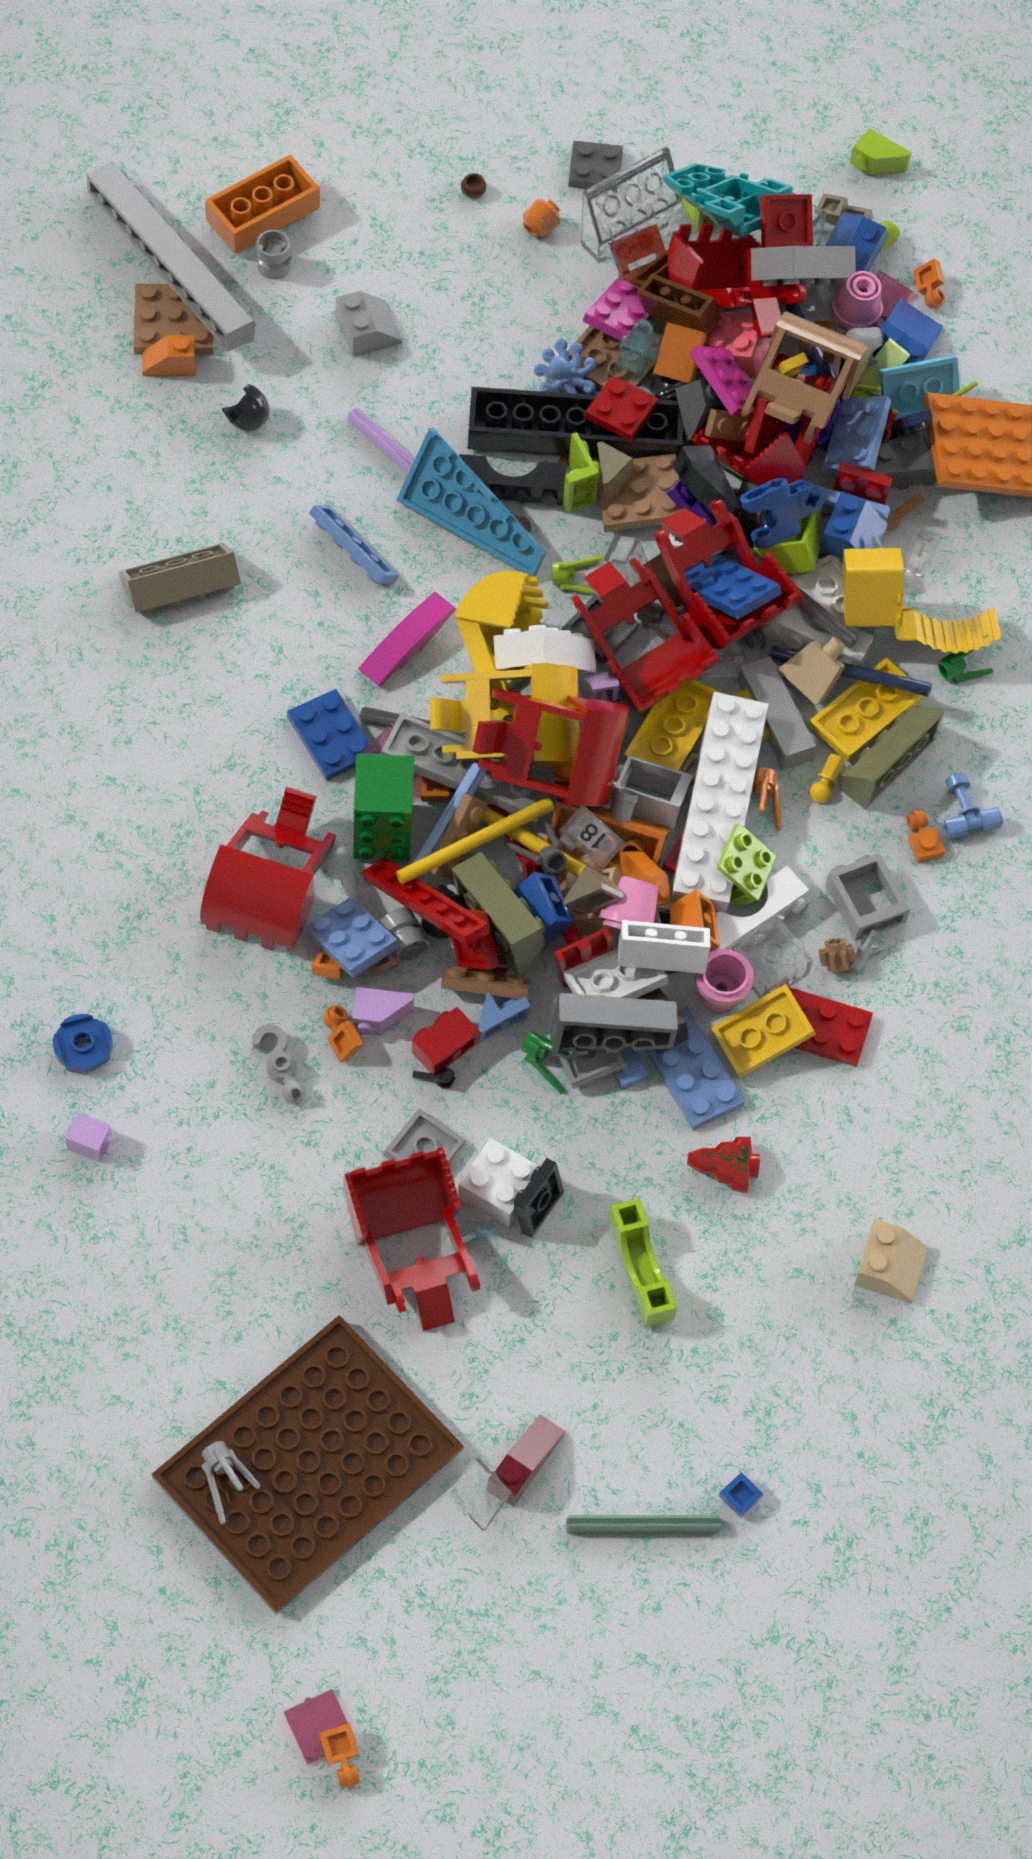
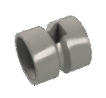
M266 230L257 238V267L262 276L268 279H279L286 276L291 268L290 239L286 233L280 230Z
M409 908L396 909L380 920L379 923L398 940L400 948L392 952L397 961L404 962L414 959L429 947V941L424 931L418 927L419 922L414 912Z

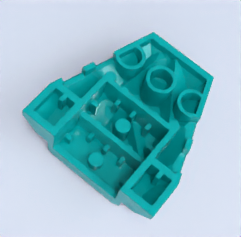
M698 163L663 176V182L693 207L701 210L721 228L731 231L734 236L744 237L753 231L761 230L760 195L792 194L793 189L790 185L765 177L759 182L748 181L749 174L740 173V177L735 175H729L728 177L725 176L726 169Z

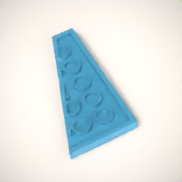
M429 428L396 501L523 573H528L529 576L535 577L547 552L434 428Z

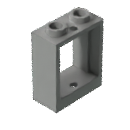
M628 756L625 765H619L610 794L612 798L610 809L613 810L617 798L616 794L620 788L629 789L626 788L628 783L671 796L672 798L671 801H667L632 790L638 794V802L635 804L632 816L675 829L687 799L693 775Z
M880 853L871 857L870 855L862 856L855 863L847 866L841 864L830 870L825 886L854 941L868 937L872 930H876L879 933L906 923L910 908ZM874 871L892 905L860 917L843 883Z

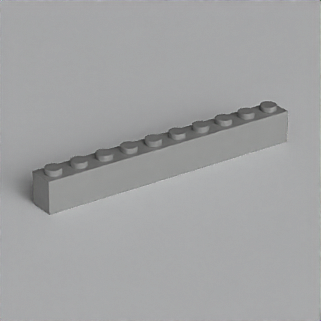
M111 162L86 174L88 193L227 352L254 340V327L256 323L251 313H247L241 307L239 300L235 296H231L226 290L224 283L221 280H217L212 274L209 266L200 261L195 250L189 248L184 243L180 233L175 232L170 227L168 220L164 216L161 217L151 201L145 199L139 187L130 182L124 170H120L114 162Z

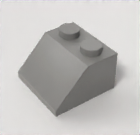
M362 291L336 297V319L353 357L402 344V338L385 300Z

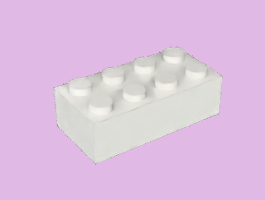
M546 625L529 626V631L521 632V629L518 628L505 629L503 635L493 636L496 670H519L531 663L573 666L578 668V675L596 673L594 639L585 638L583 633L571 634L570 630L559 631V628H546Z

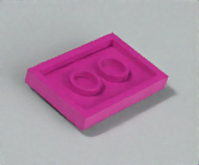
M617 278L585 313L583 322L629 345L652 319L653 315L644 311L637 294L639 289L632 286L629 282Z
M695 346L689 354L730 415L741 416L743 406L752 389L747 374L738 367L734 361L733 353L727 348Z

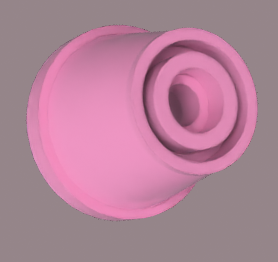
M867 271L855 272L835 292L831 301V313L835 321L848 330L857 327L867 328L879 322L883 312L881 300L882 286L880 280L874 274Z
M621 876L617 887L624 893V897L606 906L605 909H601L599 918L604 920L603 926L620 932L622 920L655 923L659 887L635 878Z
M718 949L709 952L706 973H695V984L700 992L703 1004L711 1011L719 1013L730 1011L737 1003L744 1000L750 993L754 981V973L749 961L740 953L729 949ZM722 987L726 989V992L719 991L716 988Z

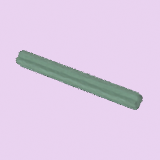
M569 1515L566 1519V1530L569 1534H718L721 1531V1517L719 1515Z

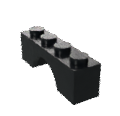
M459 454L461 459L499 500L517 501L519 503H540L547 506L563 504L565 463L539 461L537 466L528 474L511 477L495 471L490 466L486 456Z

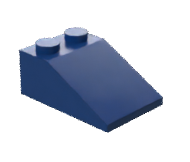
M900 298L880 329L882 346L877 348L872 356L874 358L888 339L891 338L910 354L903 365L923 361L943 326Z

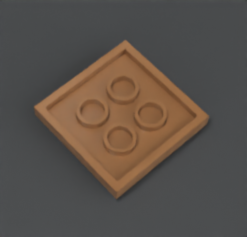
M135 284L134 354H143L145 349L167 335H195L196 354H213L214 336L168 284Z
M590 325L576 340V342L583 346V350L580 353L581 368L585 367V359L589 357L595 359L597 363L596 368L583 379L594 382L596 389L600 391L612 375L635 387L641 386L654 370L661 342L642 331L628 345ZM568 350L567 353L570 357V360H572L570 350Z
M676 453L632 459L635 476L609 501L605 499L601 473L598 484L604 533L661 525L660 521L682 510L666 494L673 483L679 479L673 466Z

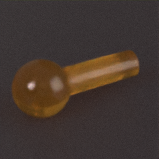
M919 493L895 511H890L889 518L886 521L888 523L886 531L896 530L900 525V520L924 502L923 497Z

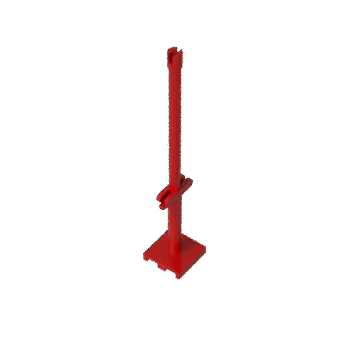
M488 803V808L505 818L509 816L506 810ZM504 834L508 842L530 852L528 847ZM538 851L532 852L535 855H539ZM515 852L522 864L524 880L534 872L544 873L542 865H538L533 860ZM574 923L561 934L568 946L554 953L558 980L562 987L568 986L564 980L563 972L613 950L612 935L607 927L583 938Z

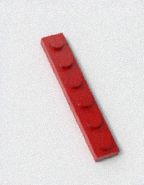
M386 858L362 870L365 881L466 946L490 933L487 922L421 880L415 878L401 884L396 871L402 868Z

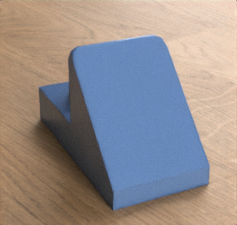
M487 992L478 1026L480 1030L479 1043L527 1018L531 1005L524 996L519 1000L511 999L499 1009L490 993Z

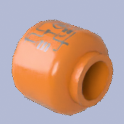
M535 200L523 213V227L535 238L538 236L542 238L547 237L560 224L559 207L552 200Z

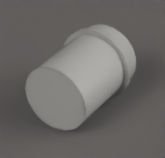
M620 788L616 794L617 798L611 817L621 822H630L635 804L638 802V794L632 790Z

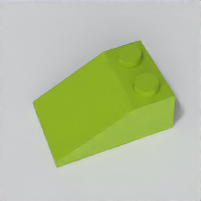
M822 507L817 512L799 520L802 529L795 536L770 548L760 549L754 546L753 550L763 558L765 554L770 552L786 574L797 573L802 575L813 571L819 555Z

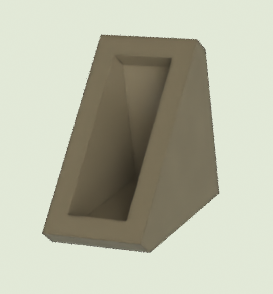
M599 442L597 445L605 499L609 501L635 476L633 460L628 455L604 442Z
M585 866L565 897L563 905L583 915H587L623 899L624 893L606 875Z

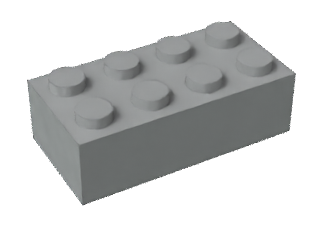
M855 246L751 248L752 281H762V286L845 284V279L856 272Z

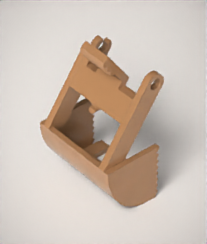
M784 312L775 324L765 361L743 406L741 416L748 418L758 396L772 401L768 403L764 412L789 424L798 422L801 414L812 418L803 438L804 442L810 444L817 428L823 429L826 427L846 381L847 384L842 399L847 400L866 369L871 347L792 313ZM788 335L800 340L797 350L809 354L812 345L823 349L822 360L833 364L836 355L847 359L831 394L805 384L804 374H799L795 380L771 370L778 352Z

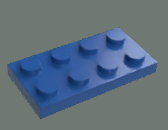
M719 554L712 557L710 568H704V564L701 563L685 572L693 594L699 592L705 603L737 620L782 594L778 583Z

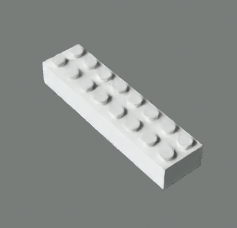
M719 692L713 693L670 894L671 904L696 889L714 902L716 914L720 911L725 913L727 911L733 882L717 869V864L734 824L740 823L743 827L745 826L768 703Z

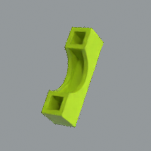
M640 1198L611 1205L608 1220L645 1328L673 1321L677 1305L669 1281L663 1277L658 1267L651 1244L649 1224Z

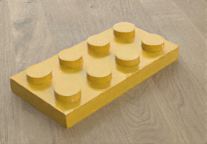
M887 657L873 668L874 670L909 678ZM858 680L811 718L808 726L848 762L875 740L885 729L893 725L902 712L907 713L925 696Z
M692 680L653 705L626 750L623 760H627L628 756H632L680 771L705 730L713 693L719 691L696 680Z

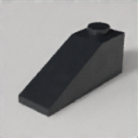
M711 445L683 446L673 463L674 470L678 474L682 485L711 512L710 502L716 499L717 502L722 500L727 511L736 516L741 506Z

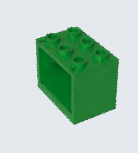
M357 753L353 859L371 861L386 858L393 862L410 861L414 756Z

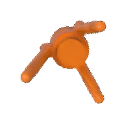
M762 767L755 771L750 799L755 791L760 796L759 811L764 812L766 798L773 794L776 829L780 831L782 824L779 800L780 785L776 783L777 772L771 768Z

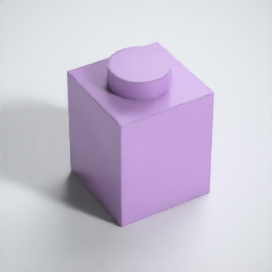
M77 1113L65 1140L67 1150L101 1162L104 1154L110 1153L115 1138L112 1136L111 1125Z

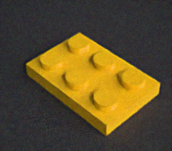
M787 984L711 1027L712 1032L740 1079L816 1035Z

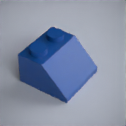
M842 213L825 246H855L856 272H870L888 237L887 228L864 216Z
M841 491L824 531L820 551L843 559L844 549L877 548L871 537L875 535L881 543L888 523L867 500Z

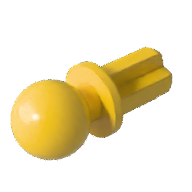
M830 754L822 772L817 774L821 780L814 783L810 789V796L816 803L828 802L832 796L830 785L838 784L836 779L844 764V759L839 755Z

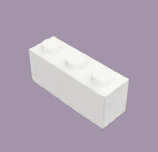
M622 920L618 943V966L687 973H706L710 951V928Z

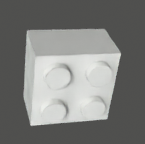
M489 1138L458 1185L459 1199L504 1226L509 1227L516 1217L514 1199L517 1193L528 1185L531 1175L538 1165L496 1140Z

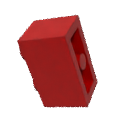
M456 1007L450 1012H443L437 1017L435 1024L428 1029L422 1028L414 1035L412 1054L430 1073L439 1074L442 1067H449L479 1043L480 1030Z

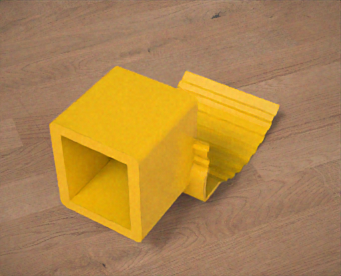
M900 548L844 549L843 614L845 627L894 626L896 638L900 641L919 640L924 645H931L932 649L936 650L938 648L942 652L952 651V653H958V651L967 653L972 649L976 651L981 646L986 647L990 645L991 641H996L1002 637L995 606L990 610L983 611V614L980 616L975 615L973 619L969 620L966 618L960 622L957 620H952V622H947V620L937 621L936 618L932 617L930 619L923 613L919 614L911 607H903L904 568Z

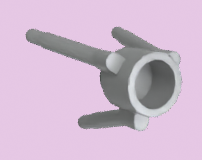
M218 1441L203 1450L202 1456L206 1462L202 1464V1468L208 1479L219 1522L224 1525L226 1519L213 1472L215 1471L217 1475L226 1472L238 1491H242L243 1486L232 1470L233 1465L254 1488L259 1489L260 1484L237 1459L233 1450H228L223 1441Z

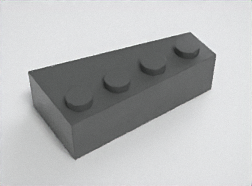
M928 427L880 445L875 469L872 472L891 477L890 488L896 487L898 490L909 489L910 485L924 484V486H931L937 482Z
M559 993L551 1025V1057H562V1052L576 1051V1055H588V1050L606 1049L607 1053H615L624 1047L631 1046L634 1051L673 1048L678 1031L677 1003L664 1000L635 999L632 997L621 998L604 995Z

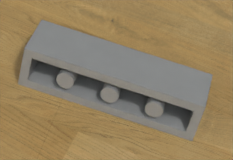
M770 656L740 666L737 681L742 690L748 689L753 700L768 703L765 724L770 732V736L767 741L781 769L784 770L813 760L817 741L815 735L812 732L809 733L806 727L803 712L795 706L793 692L789 687L786 688L783 682V675L778 671L780 667L778 665L775 666Z

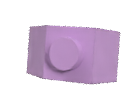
M609 671L589 673L586 676H582L580 689L582 698L606 702L617 700L619 682Z
M356 987L352 1012V1023L356 1031L362 1035L382 1034L413 1012L414 994Z

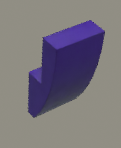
M680 479L676 480L666 493L671 500L681 509L686 508L700 518H705L709 526L716 525L717 521L714 514L682 485Z

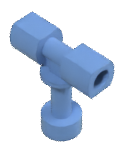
M956 773L946 779L945 783L949 793L956 794L962 809L958 813V817L944 820L943 829L948 841L967 836L969 830L981 828L985 832L1002 827L1003 817L999 807L980 811L978 806H972L966 790L970 787L966 773Z

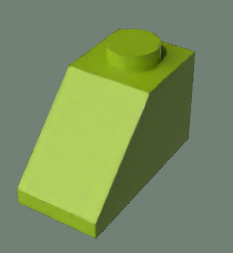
M869 128L853 146L850 164L870 176L902 173L908 170L912 152Z

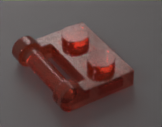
M657 224L648 225L608 243L619 272V279L630 284V280L655 260L631 271L628 264L655 253L657 259L666 252Z

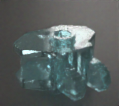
M639 320L636 327L633 326L628 335L624 334L619 344L621 352L615 364L616 372L620 373L627 369L635 373L634 379L638 381L645 376L651 363H654L661 343V336L652 333L653 325L649 321Z

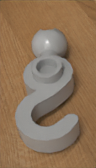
M263 1025L253 1034L252 1047L258 1049L262 1041L268 1037L275 1038L278 1041L268 1058L267 1072L272 1080L284 1084L282 1088L284 1099L290 1103H297L305 1096V1087L301 1082L293 1078L296 1074V1061L291 1054L286 1052V1033L277 1025Z

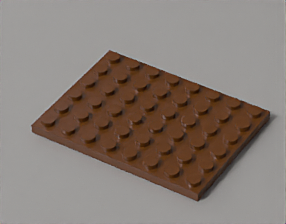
M338 1315L151 1475L154 1481L275 1614H278L463 1450L464 1446L351 1326ZM218 1441H223L228 1450H233L237 1459L260 1484L259 1489L254 1488L233 1465L232 1470L243 1486V1490L238 1491L226 1472L217 1475L215 1471L213 1472L226 1519L224 1525L219 1522L208 1479L202 1468V1464L206 1462L202 1456L203 1450Z

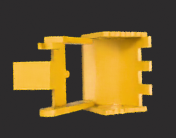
M517 571L496 572L478 581L463 597L454 617L456 618L475 672L500 671L496 670L493 636L503 635L505 629L518 628L523 632L529 631V626L542 624L540 621L544 618L542 609H548L549 603L547 600L537 599L544 597L542 589L534 588L539 585L537 577ZM504 680L490 681V710L498 711V720H505L508 717L512 718L514 713L513 703L492 697L493 689L508 691Z
M531 663L519 670L441 675V683H464L465 700L430 698V730L456 733L465 732L466 744L442 746V753L456 754V759H504L505 754L503 753L481 755L472 752L478 722L490 721V719L498 717L497 710H490V681L531 679V697L577 709L566 700L568 695L578 697V668L559 664ZM542 711L535 739L542 744V750H533L530 767H573L579 741V720Z

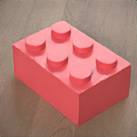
M720 311L722 318L708 337H706L704 346L727 348L733 353L734 361L747 376L757 377L766 357L771 338L756 337L757 332L754 330L755 325L753 324L752 314Z

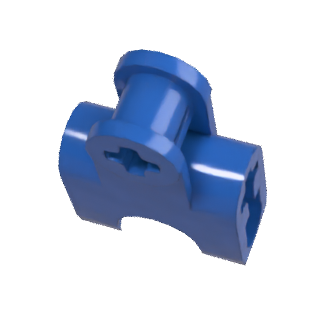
M785 478L768 481L740 497L742 508L751 513H757L762 510L766 511L765 521L751 533L754 546L760 549L770 548L798 534L802 529L799 520L820 510L825 500L822 490L812 486L806 480H798L789 485L788 480Z

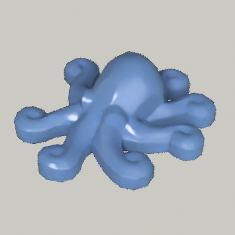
M559 339L555 343L554 348L559 353L558 357L549 348L543 351V360L550 364L548 367L544 364L536 365L534 374L538 377L545 375L547 378L556 381L543 382L540 384V391L551 392L566 389L568 393L578 394L576 387H583L585 393H594L596 389L595 383L583 378L596 368L597 363L595 359L589 357L585 359V367L581 368L580 353L583 350L582 344L575 342L570 346L569 350L572 360H570L566 351L568 343L564 339Z

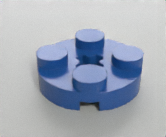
M76 1014L66 1018L53 1036L55 1056L69 1072H88L106 1064L110 1059V1053L113 1048L112 1035L108 1025L89 1014ZM84 1037L85 1041H91V1043L86 1048L76 1047L75 1045L79 1043V1038Z

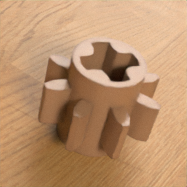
M844 938L826 940L824 942L825 948L818 949L822 966H827L830 972H842L849 969V962L855 961L852 944L846 945V939Z

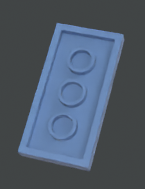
M688 1007L679 1010V1012L687 1021L689 1039L660 1055L654 1049L645 1050L691 1129L695 1130L743 1107L745 1101Z

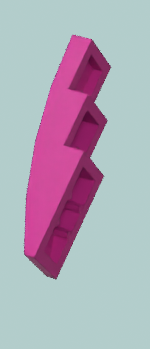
M437 592L432 593L388 634L358 669L381 688L398 667L402 669L418 649L420 651L423 650L456 608Z

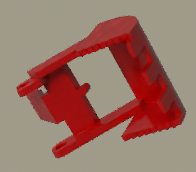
M702 223L697 240L688 241L692 225L680 224L678 231H674L668 249L667 260L670 280L714 297L718 308L750 306L757 338L772 337L775 324L781 317L778 304L802 303L805 301L806 288L803 284L762 286V281H752L751 248H761V245L750 233L744 237L731 239L732 232L722 228L719 238L710 240L714 225L712 223Z
M783 353L778 354L771 370H774L782 360L785 361L790 357ZM822 373L805 376L804 383L831 394L837 379ZM801 414L799 420L803 421L804 424L795 446L789 434L785 432L780 434L779 438L774 440V443H770L764 452L754 454L744 451L745 442L704 435L707 425L704 426V429H700L699 434H695L692 441L695 446L711 445L720 465L758 486L777 478L787 479L790 485L807 473L805 467L821 428H817L810 444L804 442L803 438L812 418Z
M715 499L710 502V507L718 525L710 529L707 521L684 508L660 521L663 529L655 532L654 538L686 613L691 616L710 646L720 650L800 604L803 594L795 587L794 582L791 581L790 577L787 576L782 566L778 564V561L775 560L770 552L764 555L760 569H758L738 518L727 511L722 500L717 502ZM671 533L672 536L680 538L683 544L674 549L668 534ZM733 545L742 566L778 583L782 593L738 620L711 605H707L699 592L693 594L685 576V572L701 563L704 564V568H710L712 557Z
M634 557L629 562L640 580L638 583L630 587L625 578L609 561L584 577L587 584L602 600L603 605L589 613L577 594L571 597V601L606 659L609 672L618 680L619 692L637 714H641L719 664V657L715 654L688 613L683 614L682 623L656 575L648 566L643 568L639 560H636ZM658 599L677 634L621 669L602 634L624 620L629 625L634 624V614Z
M493 689V698L514 703L515 708L512 722L505 720L478 722L472 752L481 755L492 753L505 754L503 763L482 758L478 762V767L492 771L491 778L556 795L569 805H607L610 799L629 708L620 703L568 695L566 701L577 708L575 709L502 689ZM542 711L583 721L569 786L528 777L533 750H542V744L535 740Z
M286 787L274 826L265 823L269 812L262 810L259 815L251 813L226 846L220 844L207 879L201 903L200 921L201 924L206 925V929L220 933L221 925L233 928L235 939L247 942L248 934L261 938L262 948L274 951L276 942L287 946V951L293 953L314 904V875L331 853L336 840V834L328 832L323 841L306 836L317 796ZM253 835L275 842L277 848L282 849L287 846L312 856L303 869L298 870L243 852L241 849Z
M444 1147L437 1148V1150L428 1153L420 1151L410 1154L407 1159L396 1162L392 1159L381 1162L379 1167L368 1170L364 1167L344 1174L345 1197L358 1245L364 1243L387 1305L395 1303L399 1313L407 1311L404 1305L406 1302L402 1290L412 1288L423 1331L455 1322L445 1278L464 1273L472 1292L480 1290V1282L453 1218L458 1214L462 1206ZM443 1221L456 1253L425 1262L423 1257L419 1256L414 1261L415 1265L386 1273L374 1240Z

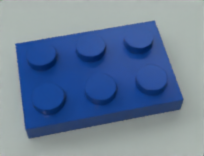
M337 689L287 711V718L326 781L355 768L357 753L376 754Z

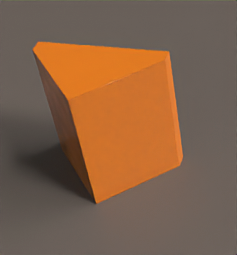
M667 322L651 379L654 380L659 377L663 382L670 383L681 381L689 384L694 382L698 366L689 353L695 346H704L707 334Z

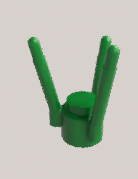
M974 649L969 650L967 653L963 651L951 653L940 659L937 663L942 677L946 681L953 679L955 683L964 679L991 674L994 670L988 668L963 673V670L966 669V663L963 658L975 651Z
M531 1031L521 1046V1051L527 1054L524 1060L532 1064L560 1094H563L564 1089L537 1061L538 1058L544 1060L551 1051V1040L535 1031ZM562 1052V1056L566 1058L571 1056L569 1052Z

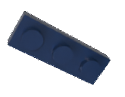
M929 408L895 420L890 429L892 439L926 427L925 422L933 419L931 409Z

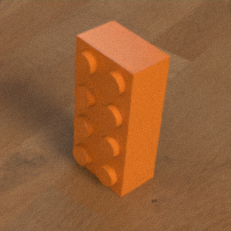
M290 154L205 200L206 221L233 253L236 254L256 243L259 235L266 230H280L319 209L320 188Z

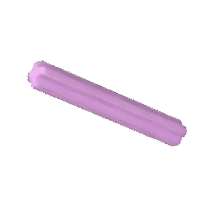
M354 408L350 411L348 420L408 474L415 458L359 408Z

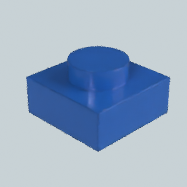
M741 1472L719 1492L718 1496L741 1518L763 1497V1493Z

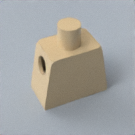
M835 636L825 646L819 641H813L783 664L778 671L815 705L822 704L845 669V665L837 657L846 646Z

